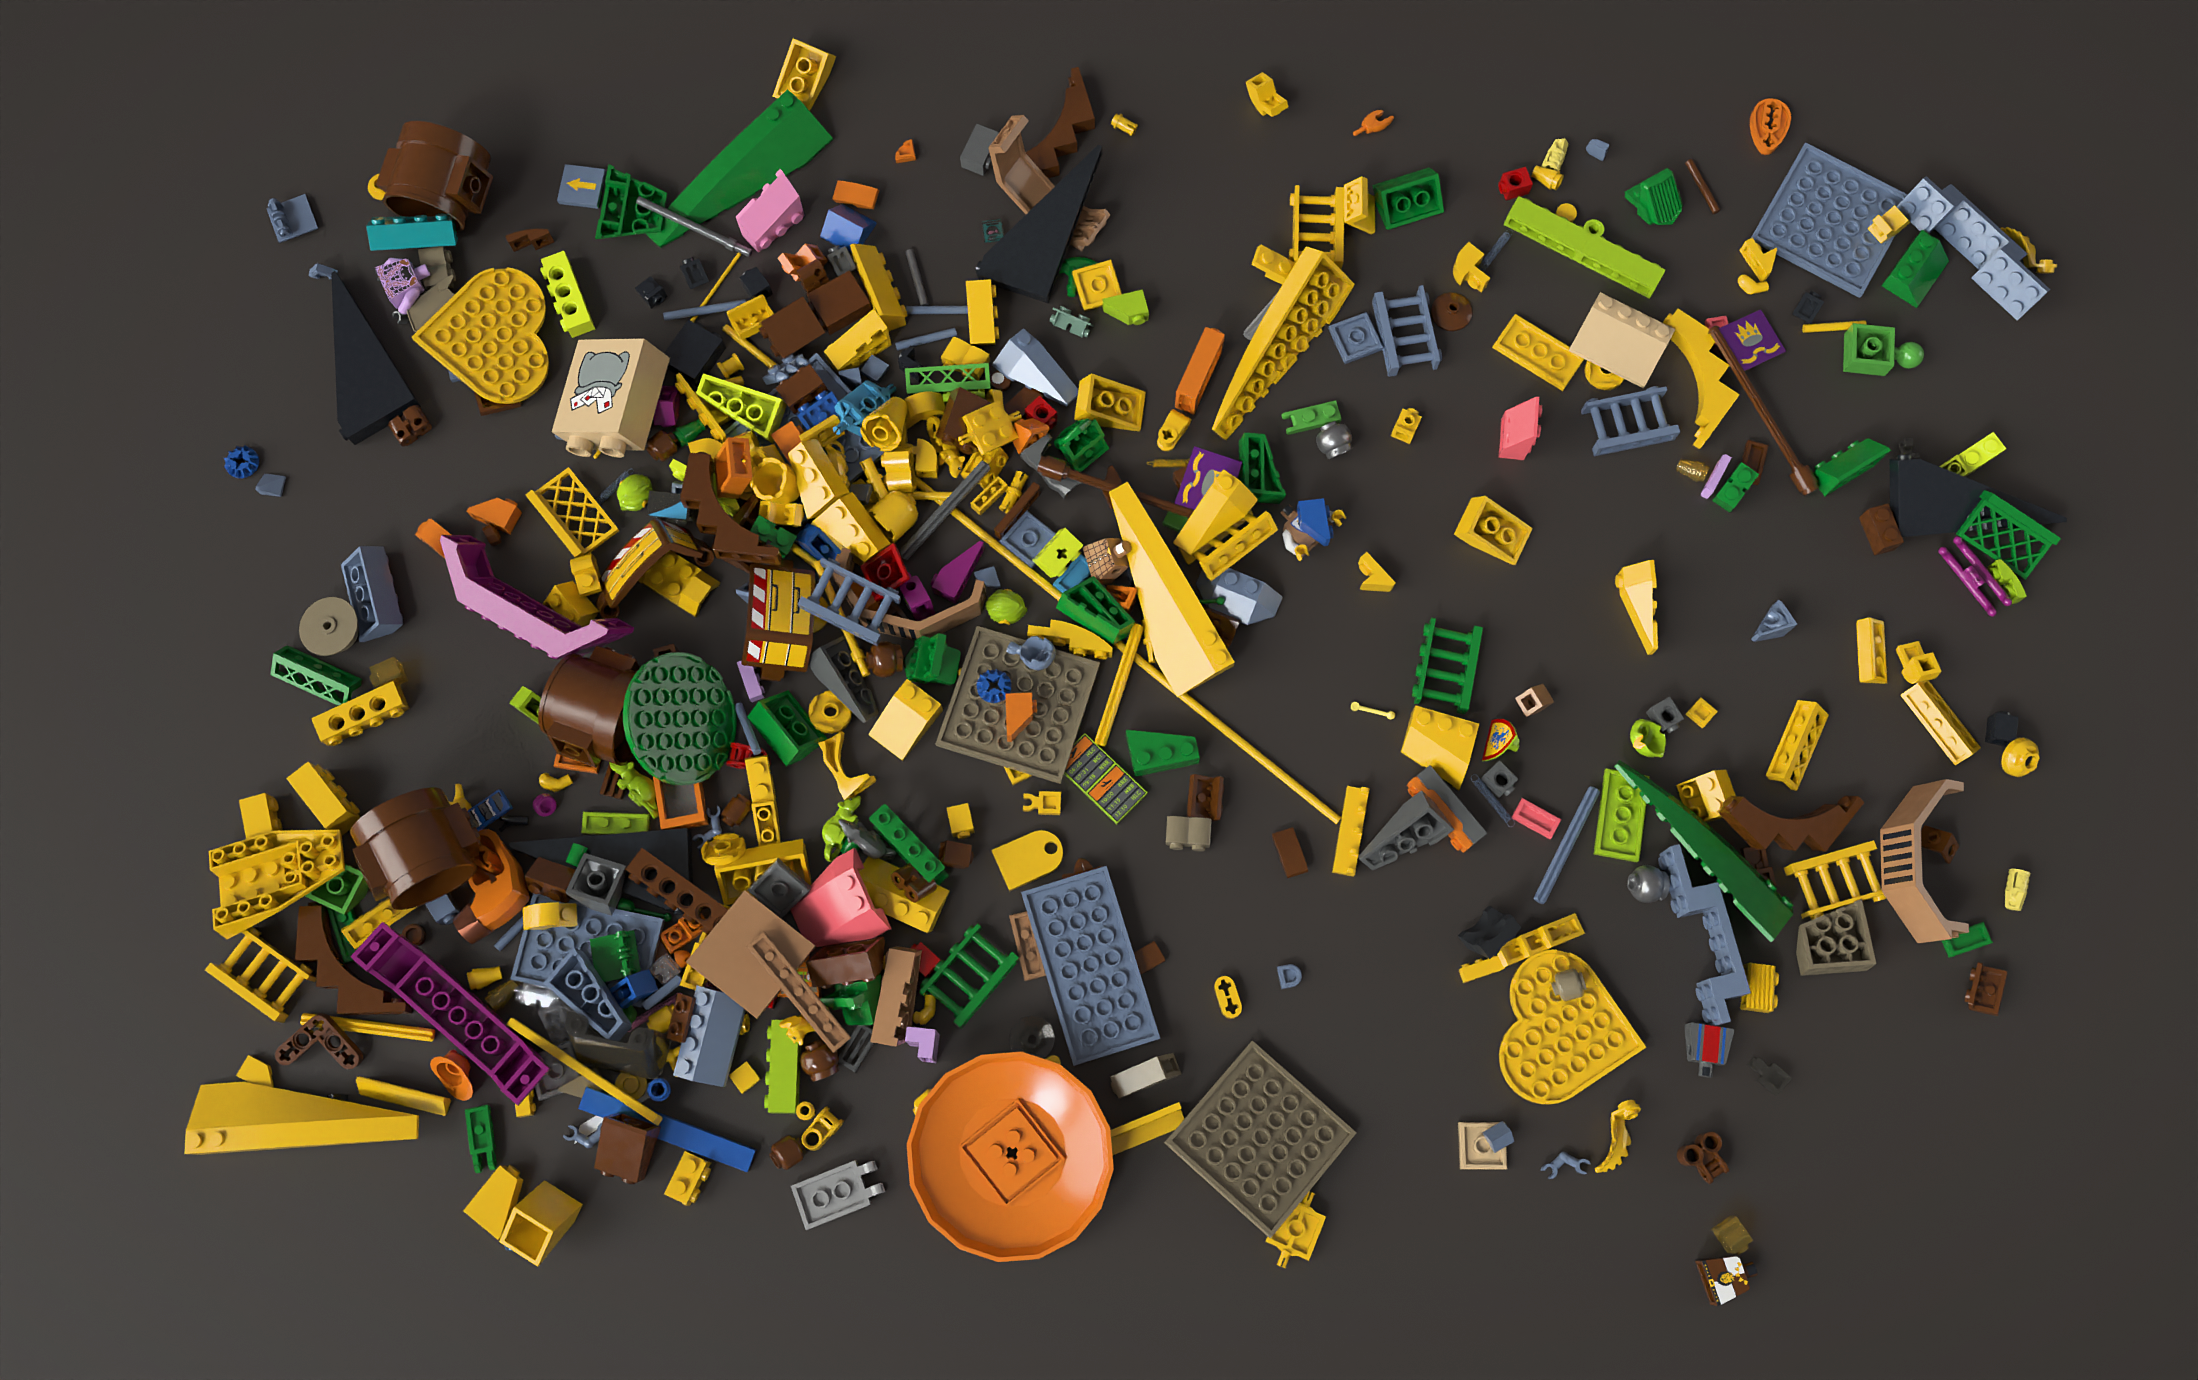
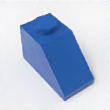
M808 523L797 534L795 539L806 552L817 560H821V558L835 560L837 554L841 553V550L820 528Z
M649 969L626 976L609 989L622 1010L647 998L658 990L655 978Z

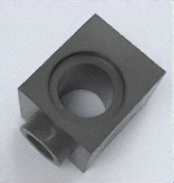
M1671 697L1652 706L1646 712L1652 722L1661 726V733L1665 731L1671 733L1680 728L1679 723L1684 720ZM1662 713L1669 715L1670 722L1663 719Z
M1500 760L1481 778V781L1498 798L1503 794L1508 796L1515 790L1514 784L1518 780ZM1496 777L1504 778L1506 784L1504 786L1499 785L1496 782Z

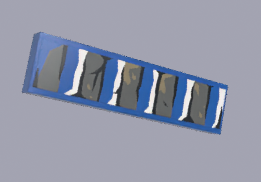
M498 789L468 810L471 818V828L476 827L479 832L513 809L503 790Z

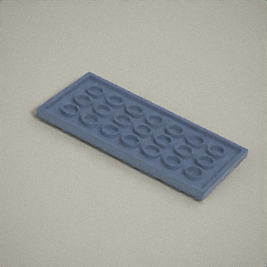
M1107 866L1021 892L1073 1066L1160 1039Z

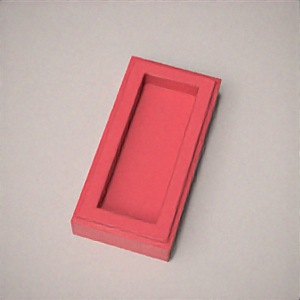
M1524 798L1520 800L1512 815L1514 820L1548 839L1553 837L1562 820Z

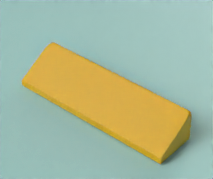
M359 1076L356 1079L359 1094L362 1096L443 1116L447 1115L451 1103L450 1098Z

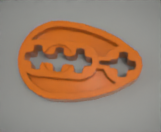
M1768 98L1760 101L1750 116V130L1753 142L1758 151L1764 155L1772 154L1779 147L1790 127V109L1778 99ZM1769 107H1773L1774 110L1772 114V118L1774 120L1771 123L1772 129H1769V126L1767 125L1770 120V117H1768V115L1771 112V108ZM1767 138H1768V145H1769L1770 147H1767V145H1766V143H1765L1766 140H1767Z

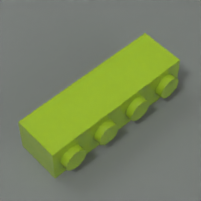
M772 1020L771 1025H768L767 1038L771 1039V1046L767 1048L766 1060L770 1062V1070L766 1071L765 1083L769 1085V1094L765 1095L764 1106L768 1108V1113L796 1114V1109L799 1105L801 1045L798 1042L794 1044L786 1035L788 1029L779 1026L782 1020Z

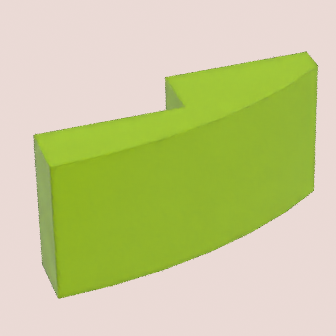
M2001 559L1988 566V571L1999 585H2003V590L2011 598L2012 604L2018 603L2027 597L2017 576Z

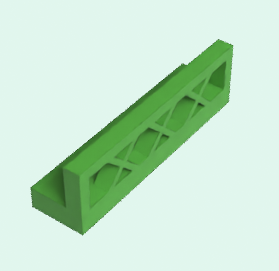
M989 363L905 368L907 394L927 391H952L958 387L965 390L991 389ZM972 368V370L969 373L964 370ZM976 368H985L986 380L977 381L971 376V373ZM956 369H961L966 374V377L961 382H955L950 377ZM943 370H951V371H950V372L948 373V375H947ZM926 371H930V373L927 376L923 373ZM934 371H940L946 376L941 383H934L929 379ZM919 372L925 378L919 385H911L910 373ZM968 377H970L973 381H965V380H966ZM947 379H950L952 381L950 383H944ZM928 380L932 384H924V382Z

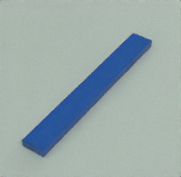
M588 1086L584 1091L578 1108L602 1118L619 1112L652 1123L612 1095ZM654 1111L663 1119L659 1124L661 1129L657 1139L749 1172L757 1149Z

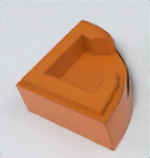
M912 139L905 141L895 155L896 163L916 160Z

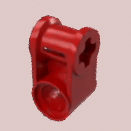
M731 743L730 759L726 762V765L733 768L746 769V758L768 754L763 748H760L761 753L753 755L750 746L741 743ZM768 755L769 765H770V764H771V758H770V756Z

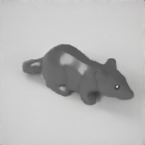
M839 819V824L847 836L848 842L857 844L866 856L872 859L880 858L886 862L892 861L896 857V851L886 848L885 843L874 830L867 831L862 822L855 824L845 819Z

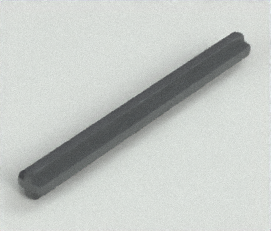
M981 461L899 550L900 556L904 560H908L989 472L991 468L985 461Z

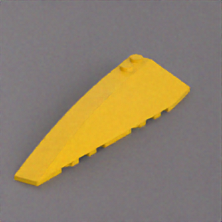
M1126 482L1110 491L1109 494L1122 540L1127 541L1131 546V552L1126 555L1135 587L1138 590L1137 595L1156 662L1178 698L1234 666L1235 662L1131 486Z
M249 1082L200 1085L186 1128L185 1154L202 1155L418 1139L419 1115Z

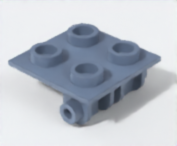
M306 194L282 203L275 198L269 200V208L266 209L279 243L318 229Z

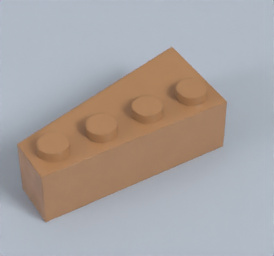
M895 946L887 951L885 956L886 967L882 978V987L870 1042L896 1047L905 1043L907 1027H912L922 950Z

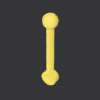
M1358 702L1351 704L1353 711L1362 710L1387 716L1390 720L1395 718L1393 711L1385 712L1360 706Z

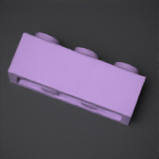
M741 661L737 662L750 701L754 702L764 698L763 693H765L763 685L760 686L759 681H761L759 674L755 672L757 668L744 666L741 664Z

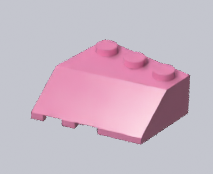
M781 169L775 174L777 176L776 180L771 185L767 183L762 188L761 196L758 199L753 198L736 216L742 236L757 252L768 248L772 241L777 237L783 236L787 229L794 224H798L805 216L798 193Z

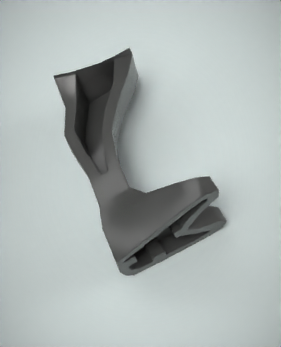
M1045 435L1021 453V458L1036 471L1041 457L1045 455L1051 446V435ZM1042 476L1046 484L1051 489L1059 492L1064 499L1073 488L1082 483L1070 478H1063L1060 482Z

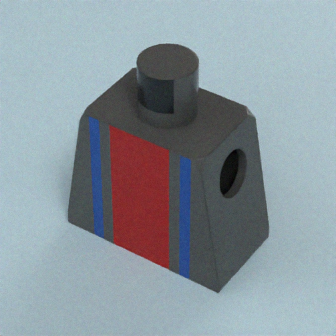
M1693 1022L1685 1024L1687 1060L1699 1063L1698 1076L1712 1078L1713 1066L1726 1064L1734 1029Z

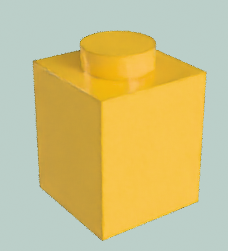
M968 803L947 807L953 837L964 839L970 837V833H975Z

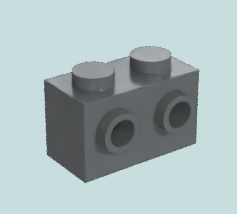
M976 124L960 156L961 167L984 176L986 170H989L992 166L988 147L999 132Z

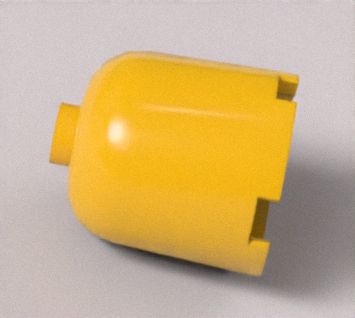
M771 457L764 458L763 462L757 467H753L750 487H753L758 498L777 504H790L800 496L796 476L791 465Z
M898 491L890 492L867 510L891 544L896 543L918 519L915 499L909 494L905 495Z

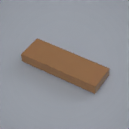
M1027 911L1010 915L1025 981L1045 977L1046 973Z

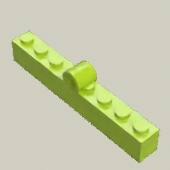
M1518 196L1504 222L1505 226L1649 299L1665 272V269L1661 268L1660 265L1643 259L1639 254L1625 250L1621 245L1607 241L1602 236L1604 233L1603 224L1595 219L1587 221L1584 227L1577 226L1567 218L1560 217L1549 209L1540 207L1532 203L1531 200Z

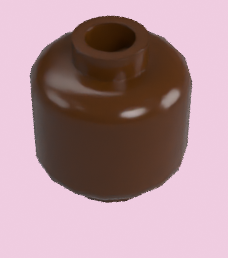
M660 430L647 440L648 447L646 450L655 461L660 460L664 462L678 451L676 445L678 440L672 432L667 434L665 431Z
M786 1135L771 1146V1153L769 1155L778 1169L782 1167L784 1170H788L803 1160L805 1146L799 1137L794 1139L791 1135Z

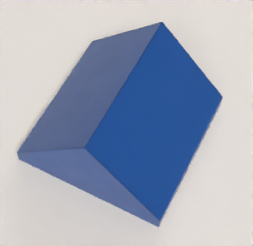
M840 204L828 210L820 236L836 246L839 245L840 248L846 246L848 252L852 254L850 245H863L877 223L855 210Z

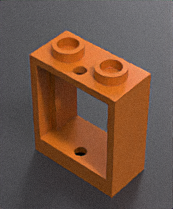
M727 437L715 456L717 498L738 499L752 480L749 438Z

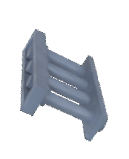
M1423 285L1419 286L1416 296L1387 300L1384 299L1383 292L1374 293L1372 305L1380 341L1383 345V355L1388 377L1396 376L1401 365L1431 361L1433 370L1437 369L1440 361H1442L1441 349L1437 348L1428 309L1429 295L1427 292L1425 293ZM1417 304L1419 306L1420 315L1397 319L1388 318L1387 311L1391 308ZM1423 324L1425 334L1399 338L1392 336L1391 330H1393V327ZM1427 342L1429 353L1403 357L1396 354L1397 346Z
M1653 386L1646 391L1601 400L1593 398L1586 401L1581 409V414H1592L1599 438L1592 448L1594 456L1675 440L1680 433L1679 426L1667 424L1660 401L1666 393L1667 387L1659 388L1658 386ZM1652 401L1659 424L1658 429L1650 430V428H1647L1640 405L1641 402ZM1622 406H1632L1639 429L1637 433L1630 434L1627 432L1620 410ZM1602 410H1612L1619 433L1617 437L1610 438L1606 435L1600 414Z
M821 558L820 564L826 569L811 597L808 596L806 599L801 596L798 602L799 608L878 646L881 641V635L878 634L879 630L877 629L891 602L900 604L901 597L898 595L899 592L891 587L885 589L840 567V563L834 559L828 558V560ZM834 572L845 579L831 606L825 608L819 605V599ZM855 582L865 588L851 615L845 618L839 615L840 611L838 610L852 583ZM872 592L883 596L884 599L870 626L867 625L865 628L858 624V619Z

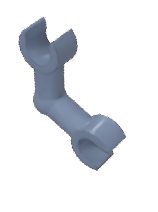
M717 806L718 812L716 815H711L709 808L706 810L707 815L711 818L712 829L704 835L697 834L692 839L694 842L703 839V843L697 847L699 850H701L706 841L709 842L716 835L722 834L720 824L722 809Z
M602 1123L598 1125L597 1131L590 1137L580 1133L579 1129L572 1125L568 1127L574 1130V1136L570 1138L567 1135H563V1137L569 1141L575 1140L586 1148H592L599 1141Z
M1561 1152L1550 1164H1544L1541 1167V1171L1551 1167L1553 1172L1548 1179H1553L1557 1175V1170L1566 1163L1575 1167L1578 1173L1587 1174L1580 1169V1163H1591L1586 1159H1577L1567 1152Z

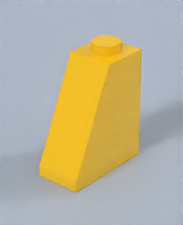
M500 1165L463 1210L497 1240L501 1239L510 1215L517 1205L523 1184V1179L518 1176L520 1172L512 1165L508 1167Z

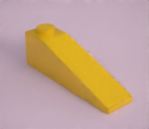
M1223 469L1173 544L1191 556L1211 542L1213 538L1228 530L1233 524L1244 519L1258 499L1239 479Z
M1648 560L1623 567L1615 577V584L1619 588L1622 601L1647 654L1652 655L1658 649L1657 621L1653 620L1657 601L1652 599L1653 588H1657L1654 560Z

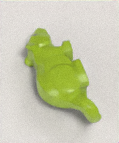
M609 762L611 769L622 778L618 780L617 785L622 790L627 787L630 791L628 794L629 798L639 807L644 806L654 819L657 818L659 813L655 802L654 782L650 778L639 774L633 768V762L623 766Z
M860 796L849 798L844 802H838L839 809L835 816L830 818L823 826L822 837L826 844L824 856L828 862H832L838 857L847 838L839 824V819H845L855 824L859 821L857 819L858 816L853 815V812L860 805ZM834 847H837L834 853L831 855L832 849Z

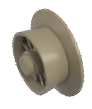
M327 597L314 602L303 614L299 626V634L303 645L312 653L321 656H330L347 650L355 643L359 633L356 611L347 601L337 597Z

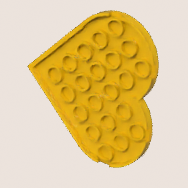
M508 267L507 269L490 268L478 273L412 336V339L474 392L495 403L510 404L531 397L541 388L548 374L549 360L547 351L541 339L536 335L545 319L546 305L544 296L539 285L529 275L517 269Z
M1546 950L1526 959L1514 973L1510 985V1002L1518 1020L1509 1027L1503 1036L1499 1049V1063L1506 1082L1522 1098L1537 1104L1548 1105L1566 1101L1646 1048L1597 975L1580 957L1563 951ZM1569 969H1576L1578 973L1582 972L1587 990H1584L1582 997L1563 1001L1560 995L1555 996L1551 983L1555 982L1556 973Z

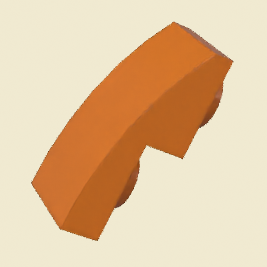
M838 180L832 200L836 203L853 204L857 208L874 209L879 190L858 183Z
M682 917L678 920V923L660 933V941L668 952L673 954L703 932L700 930L702 925L697 921L692 924Z

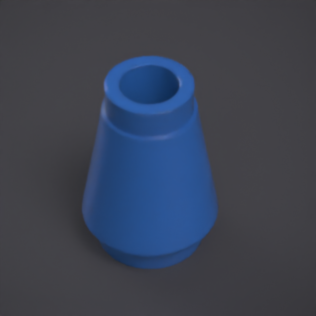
M654 1079L648 1086V1095L654 1101H663L671 1094L670 1085L665 1079ZM662 1087L665 1088L664 1093L660 1094V1089Z

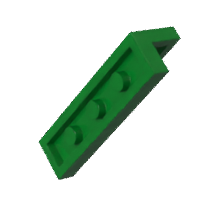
M288 645L273 653L270 675L338 706L350 701L352 692L361 687V678ZM280 664L285 666L288 674L279 671ZM296 673L303 674L307 682L301 681ZM316 681L321 682L324 685L326 691L319 689V687L316 684ZM337 689L343 692L344 698H338L334 690Z

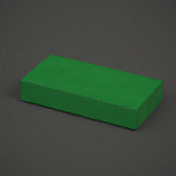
M1984 922L1970 926L1969 933L1959 934V938L1941 940L1949 958L1993 943Z

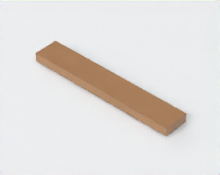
M764 931L746 945L833 1053L851 1039L845 1029Z

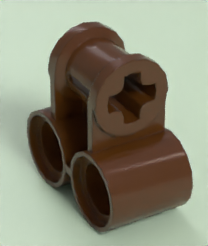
M1715 1132L1699 1134L1696 1137L1695 1145H1684L1677 1151L1678 1161L1684 1166H1696L1698 1172L1708 1184L1713 1183V1179L1720 1174L1729 1172L1726 1162L1717 1153L1722 1147V1139ZM1706 1137H1709L1713 1142L1711 1149L1705 1146L1704 1141ZM1688 1149L1694 1153V1160L1692 1162L1686 1157Z

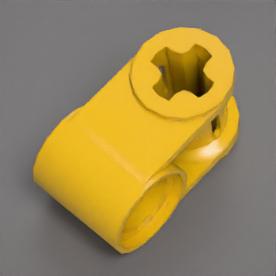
M1172 409L1159 430L1158 447L1163 451L1172 450L1188 429L1191 418Z
M827 1106L816 1116L813 1123L802 1135V1144L811 1151L822 1148L844 1123L842 1119L838 1120L829 1112L830 1108ZM825 1119H828L832 1123V1125L825 1121ZM813 1133L818 1134V1143L814 1146L808 1145L807 1139L809 1135Z

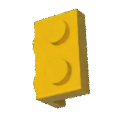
M763 294L727 311L730 323L741 341L758 333V328H760L759 322L774 314Z

